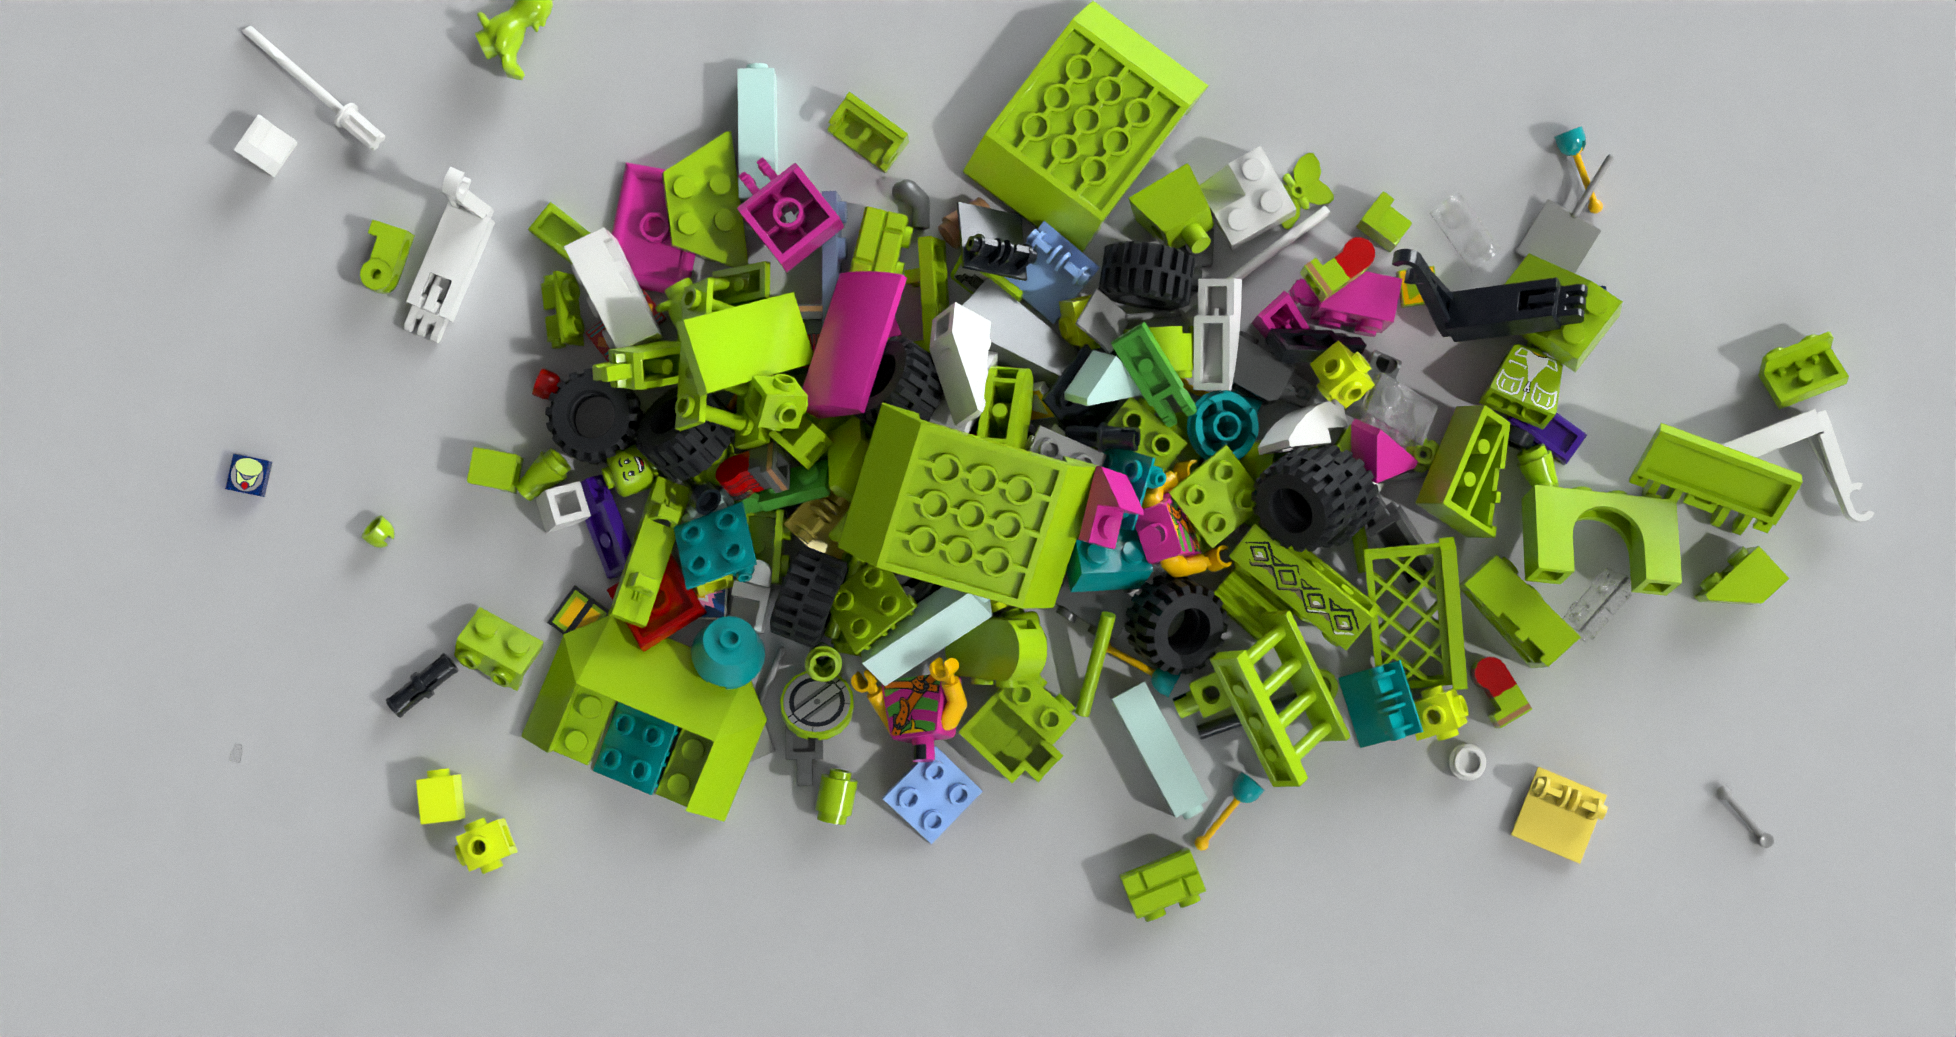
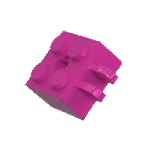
M762 157L756 163L759 170L771 182L759 190L750 174H747L745 171L741 173L738 177L753 196L737 207V210L787 273L842 230L844 225L837 213L796 163L792 164L780 175H777ZM792 211L793 215L799 212L794 222L786 223L787 220L784 216L786 213Z
M1365 271L1322 303L1307 282L1301 278L1296 280V283L1293 284L1288 292L1296 304L1300 303L1301 306L1312 308L1310 319L1319 320V326L1329 329H1340V326L1343 325L1355 328L1354 333L1358 335L1375 337L1376 333H1382L1394 323L1402 279Z

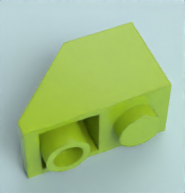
M855 416L827 435L833 442L827 449L829 488L835 495L843 497L850 503L874 428Z
M1742 546L1727 558L1726 561L1729 565L1722 572L1714 571L1700 583L1702 590L1694 597L1699 602L1762 604L1790 578L1760 546L1747 549Z

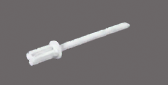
M252 26L242 30L249 39L337 114L334 124L338 128L344 127L369 150H376L379 147V143L384 141L385 135L358 112V107L354 103H349L345 106L339 103Z
M1323 206L1225 279H1244L1331 215V212ZM1198 292L1190 297L1189 305L1178 309L1183 319L1190 324L1194 322V316H1198Z

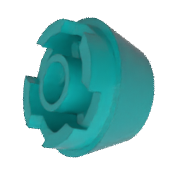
M1227 390L1209 392L1196 401L1197 411L1189 416L1187 421V433L1194 450L1202 458L1208 460L1226 444L1238 460L1243 458L1252 448L1259 432V421L1254 408L1243 397Z
M726 616L714 620L697 633L692 643L691 658L695 669L704 681L726 687V689H736L749 683L760 672L765 661V647L759 634L748 622L738 617Z

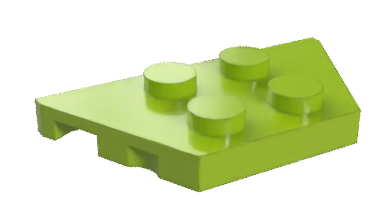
M729 131L662 173L671 246L733 268L748 265L749 263L743 217L737 210L741 202L739 200L732 132Z

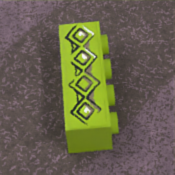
M1259 518L1229 557L1234 560V564L1239 571L1247 576H1254L1264 584L1263 587L1269 595L1276 599H1282L1290 605L1294 614L1300 620L1306 623L1311 622L1320 629L1323 637L1330 644L1341 646L1347 651L1375 618L1380 607L1312 552H1308L1306 549L1303 552H1296L1292 546L1288 549L1280 546L1278 539L1273 541L1268 536L1269 531L1266 528L1262 529L1259 525Z

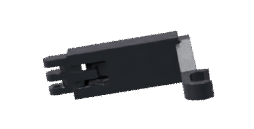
M1399 249L1393 254L1392 265L1397 267L1408 265L1412 267L1406 270L1404 283L1416 285L1442 337H1451L1454 342L1559 330L1561 325L1577 324L1584 321L1585 312L1583 310L1586 308L1585 298L1588 294V287L1584 284L1562 286L1559 279L1555 277L1451 292L1433 273L1418 251Z

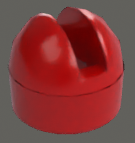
M542 368L535 381L532 395L549 400L551 392L556 394L559 389L556 385L561 381L560 377L556 373Z

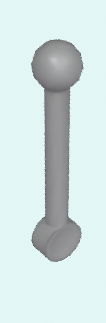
M1728 786L1719 787L1717 790L1718 797L1721 800H1726L1757 835V843L1761 847H1771L1774 844L1773 836L1763 832L1732 797V791Z

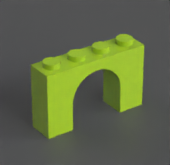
M1548 482L1534 485L1521 499L1525 581L1561 585L1575 572L1573 529L1575 523L1582 520H1595L1613 528L1624 540L1629 553L1631 592L1667 596L1682 583L1676 500L1662 499L1660 495L1656 494L1644 496L1627 495L1625 491L1620 490L1607 493L1597 492L1584 486L1572 489L1562 488Z

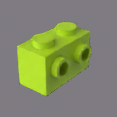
M1130 397L1108 422V426L1138 427L1141 440L1138 451L1134 452L1156 458L1154 466L1162 468L1163 472H1165L1188 444L1183 439L1186 434L1177 425L1167 427L1154 415L1156 410L1153 406H1149L1144 398L1140 397L1138 400H1135L1133 397Z

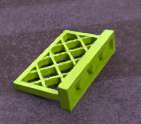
M1454 537L1439 538V543L1365 549L1364 558L1368 598L1376 603L1377 599L1387 589L1401 600L1389 615L1380 608L1375 618L1371 621L1375 667L1388 664L1392 659L1396 661L1401 660L1402 666L1407 669L1405 675L1410 689L1434 687L1437 685H1452L1453 690L1468 689L1457 551ZM1433 554L1434 565L1424 576L1409 566L1416 556ZM1398 557H1406V558L1402 561V560H1401L1400 558H1398ZM1389 558L1398 567L1385 580L1373 571L1372 560ZM1403 571H1406L1419 581L1407 595H1404L1391 585ZM1434 575H1435V585H1433L1431 582H1429V580H1430ZM1374 580L1381 585L1376 591ZM1424 586L1436 594L1437 598L1427 611L1412 601ZM1407 605L1422 616L1410 630L1395 620ZM1437 610L1438 620L1432 616ZM1378 615L1384 619L1380 625L1378 624ZM1427 621L1438 628L1440 633L1430 646L1415 635ZM1389 624L1404 634L1402 639L1392 649L1380 640V634ZM1409 640L1424 650L1413 664L1398 654ZM1439 645H1441V654L1435 651ZM1381 650L1387 653V655L1383 659L1381 656ZM1431 655L1442 664L1443 675L1427 676L1418 668Z

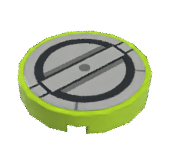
M804 671L794 676L785 685L780 698L781 715L787 728L798 737L804 739L809 737L818 738V740H828L840 734L849 725L854 710L853 692L847 681L839 675L830 681L819 682L812 679Z

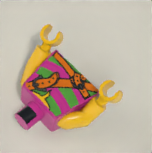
M1195 459L1178 462L1174 466L1173 472H1166V482L1163 486L1155 489L1147 487L1141 506L1144 516H1138L1135 526L1148 563L1160 564L1172 577H1184L1204 572L1206 568L1216 572L1232 564V561L1224 563L1220 559L1219 553L1228 549L1225 545L1207 551L1204 556L1201 554L1202 552L1194 529L1191 526V521L1168 493L1191 474L1190 466L1197 462Z
M938 657L930 664L929 675L896 679L887 686L883 684L882 686H877L878 679L868 669L864 671L867 681L864 680L862 674L858 671L851 677V684L856 691L861 693L868 691L866 697L892 739L912 743L913 762L935 761L934 741L950 739L955 736L956 727L967 707L961 678L954 676V673L959 669V663L955 658H949L943 664V659Z

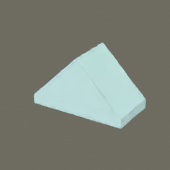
M1092 351L1064 392L1065 400L1085 406L1142 395L1126 367L1117 356Z

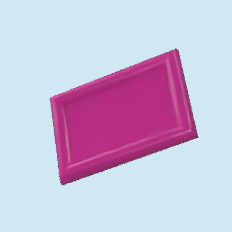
M626 162L612 235L618 240L640 288L665 293L664 291L673 284L692 277L696 254L671 246L662 173L666 169Z

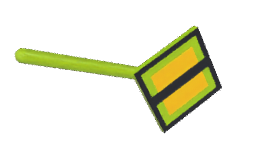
M574 585L547 623L564 635L609 616V610L578 586Z

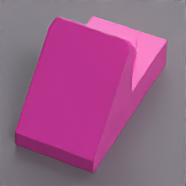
M1096 466L1078 540L1104 548L1115 549L1123 513L1144 516V511L1127 475Z

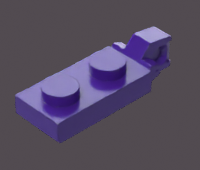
M603 475L593 476L580 482L591 515L585 522L607 579L611 580L622 575L632 544L624 527L622 516L612 498L613 495L610 493L611 489L608 490Z

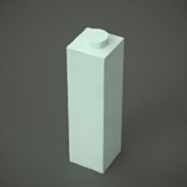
M751 63L747 64L746 68L737 69L739 175L744 171L750 174L760 190L771 181L759 170L756 163L759 159L763 157L778 175L777 76L774 68H768L767 64ZM739 178V200L743 204L753 195Z
M943 586L919 602L918 607L914 609V615H909L901 622H897L898 627L895 630L892 628L888 629L889 634L886 637L882 635L880 639L871 645L872 648L870 650H862V664L884 686H887L992 617L990 599Z
M1145 681L1111 698L1113 706L1172 815L1175 818L1182 815L1184 820L1202 812L1204 808L1201 804L1208 801V798Z

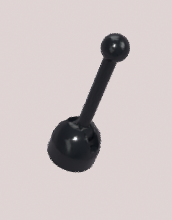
M689 478L682 481L690 489L688 493L690 505L699 514H709L719 506L721 494L713 485L707 482L694 484Z

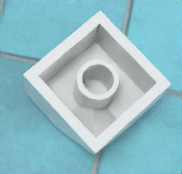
M1261 145L1228 163L1199 185L1209 205L1211 215L1231 251L1296 215L1297 209Z

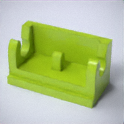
M850 91L828 122L830 126L827 131L884 173H887L909 143L907 132Z

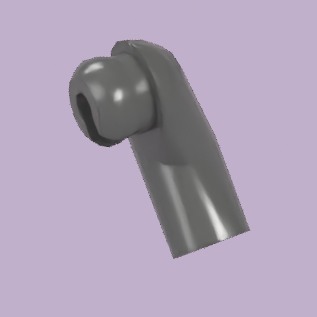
M904 179L901 182L895 183L892 188V195L895 200L904 201L912 208V227L915 230L930 229L929 196L912 180Z

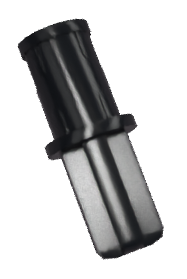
M1101 422L1098 427L1069 425L1065 429V437L1088 447H1097L1099 452H1105L1107 449L1138 451V446H1140L1141 434L1138 427L1108 426L1106 422Z

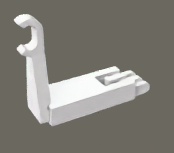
M452 167L449 168L442 185V192L449 198V201L406 300L412 307L403 327L404 330L412 332L417 321L420 320L417 335L425 338L431 325L435 327L430 340L436 343L440 342L448 322H454L495 225V222L491 219L494 209L468 190L471 179L464 177L465 172ZM437 299L443 301V304L437 302Z
M1816 409L1721 444L1753 457H1758L1808 438L1833 489L1843 516L1851 522H1863L1869 520L1875 514L1869 510L1858 514L1852 505L1850 493L1860 490L1863 483H1851L1826 410L1816 412Z

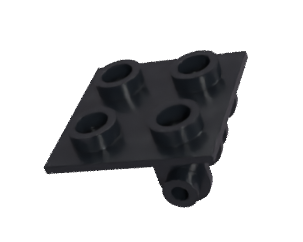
M958 201L957 214L962 268L1026 281V267L1029 264L1035 263L1037 251L1031 245L1024 244L1021 215Z
M1088 344L1083 345L1041 399L1058 418V427L1064 432L1069 425L1098 427L1119 402V400L1085 406L1065 400L1064 392L1093 351Z

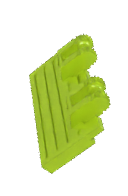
M1660 423L1629 477V483L1644 488L1642 496L1656 494L1661 484L1669 486V490L1665 493L1663 499L1676 500L1678 502L1682 493L1685 492L1686 495L1683 498V503L1712 513L1710 525L1720 527L1731 510L1737 511L1738 515L1733 521L1731 531L1740 536L1753 518H1756L1753 523V529L1768 534L1772 526H1776L1803 483L1802 474L1664 423Z

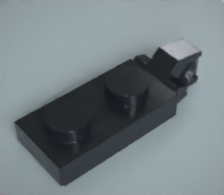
M1271 328L1265 339L1280 362L1288 364L1313 362L1337 341H1340L1354 354L1359 352L1363 355L1367 347L1361 337L1337 336L1333 330Z

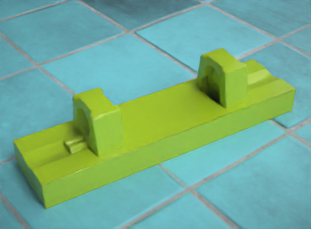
M933 236L918 237L919 268L904 270V275L907 277L906 285L910 284L912 287L920 286L924 340L913 342L930 353L932 320L949 307L946 241Z
M660 476L654 478V483L650 489L608 613L609 616L641 628L647 626L676 539L674 527L681 524V518L684 515L689 500L688 493L690 489ZM665 519L670 521L667 527L653 520Z

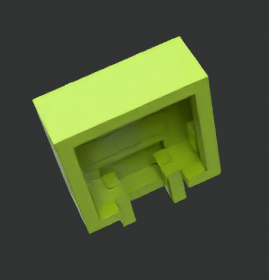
M1000 687L958 733L1011 783L1024 771L1039 783L1045 774L1064 755L1042 738L998 697V694L1003 689V687Z

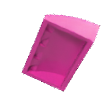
M878 271L840 273L802 388L808 395L807 413L818 419L865 412L907 277L902 274Z

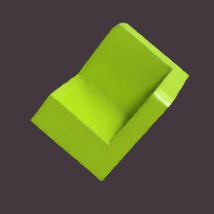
M1383 191L1356 227L1387 251L1391 252L1410 228L1412 222L1390 206L1395 199Z
M802 416L799 429L786 428L781 435L773 430H770L768 433L776 443L808 470L833 443L824 432L809 422L804 416Z
M473 447L467 482L473 485L517 494L516 484L520 481L524 458L516 454Z

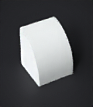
M580 481L547 489L536 498L546 533L572 526L591 516Z

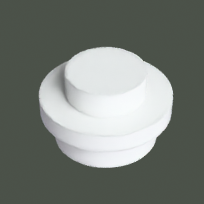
M1461 744L1450 753L1448 764L1454 776L1461 780L1471 781L1479 778L1485 771L1486 757L1483 751L1476 745Z

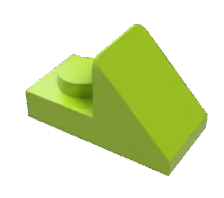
M768 261L712 272V277L717 276L730 281L728 288L714 293L713 299L736 307L770 298V262Z

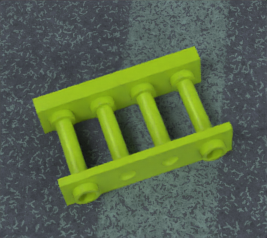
M706 278L684 287L682 320L735 306L713 299L714 280ZM681 342L678 394L675 405V429L683 431L703 424L706 420L735 429L734 447L746 451L770 443V436L768 435L770 429L758 428L744 410L751 382L723 389L737 394L736 414L706 405L707 394L699 396Z
M1290 610L1263 612L1259 618L1267 632L1247 651L1218 652L1210 661L1272 786L1300 787L1308 779L1301 760L1319 742L1347 741L1351 736ZM1274 647L1282 665L1262 683L1254 668V664ZM1289 679L1297 697L1277 715L1269 697ZM1305 710L1313 728L1293 746L1285 728Z

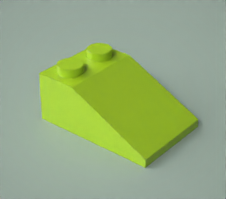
M1528 253L1505 284L1557 277L1562 286L1584 284L1588 287V294L1585 298L1586 308L1583 310L1585 317L1582 323L1561 325L1559 330L1519 334L1576 373L1619 318L1623 301L1593 281Z

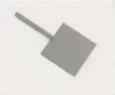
M1612 154L1606 156L1572 213L1547 199L1515 253L1523 258L1530 253L1573 273L1577 271L1601 232L1600 229L1578 216L1613 161L1614 157Z

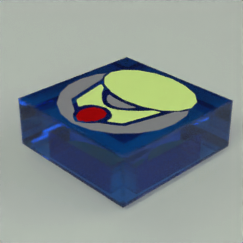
M233 454L225 489L265 497L273 462Z

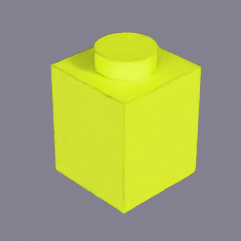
M449 768L427 771V778L416 780L420 824L466 818L461 774L450 775Z

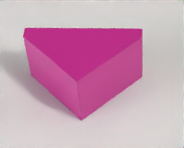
M1285 290L1263 309L1251 323L1265 339L1271 328L1311 330L1291 296Z
M1356 418L1352 422L1351 452L1353 453V458L1356 460L1360 458L1365 463L1363 467L1366 471L1372 472L1374 476L1372 482H1382L1416 467L1418 461L1381 429Z

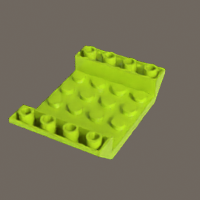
M1092 1L1070 21L986 131L965 166L963 173L1035 227L1039 228L1044 221L1047 222L1083 253L1100 231L1102 223L1183 116L1188 115L1209 85L1099 4Z
M882 403L838 542V548L876 568L1022 609L1054 608L1084 518L1097 465L1063 456L1062 461L921 420L919 413Z

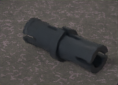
M443 653L422 672L413 673L407 684L385 699L386 703L394 714L401 718L422 699L431 698L435 694L434 690L459 670L450 657Z

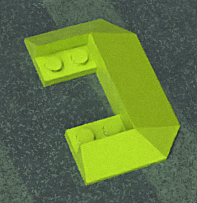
M607 616L563 635L521 737L546 753L554 751L585 765H590L616 701L682 728L655 794L687 807L685 810L687 812L725 822L767 722V716L763 706L760 704L752 680L736 689H726V687L710 682L707 683L701 678L694 667L691 658L692 647L667 637L643 652L625 621Z

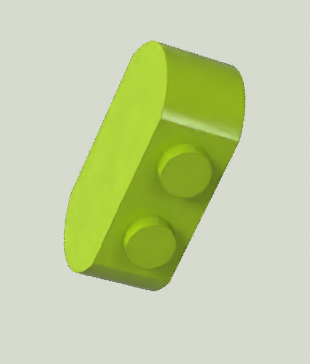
M991 366L989 368L984 392L986 403L979 418L977 436L1026 450L1025 445L1034 400V382L1030 369Z
M990 617L946 646L945 655L947 660L955 658L959 663V669L954 674L956 676L971 677V684L993 685V680H996V687L1016 688L1018 687V681L1035 680L1042 672L1047 658V641L1042 627L1036 620Z

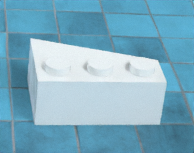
M605 227L564 246L573 263L571 268L580 285H584L590 296L586 299L592 313L596 318L600 317L606 327L602 334L610 349L656 342L664 338L618 240Z

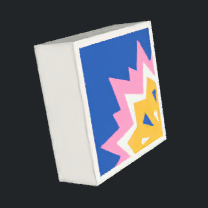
M693 588L707 612L698 619L716 620L728 615L729 588L701 597L698 595L697 588Z

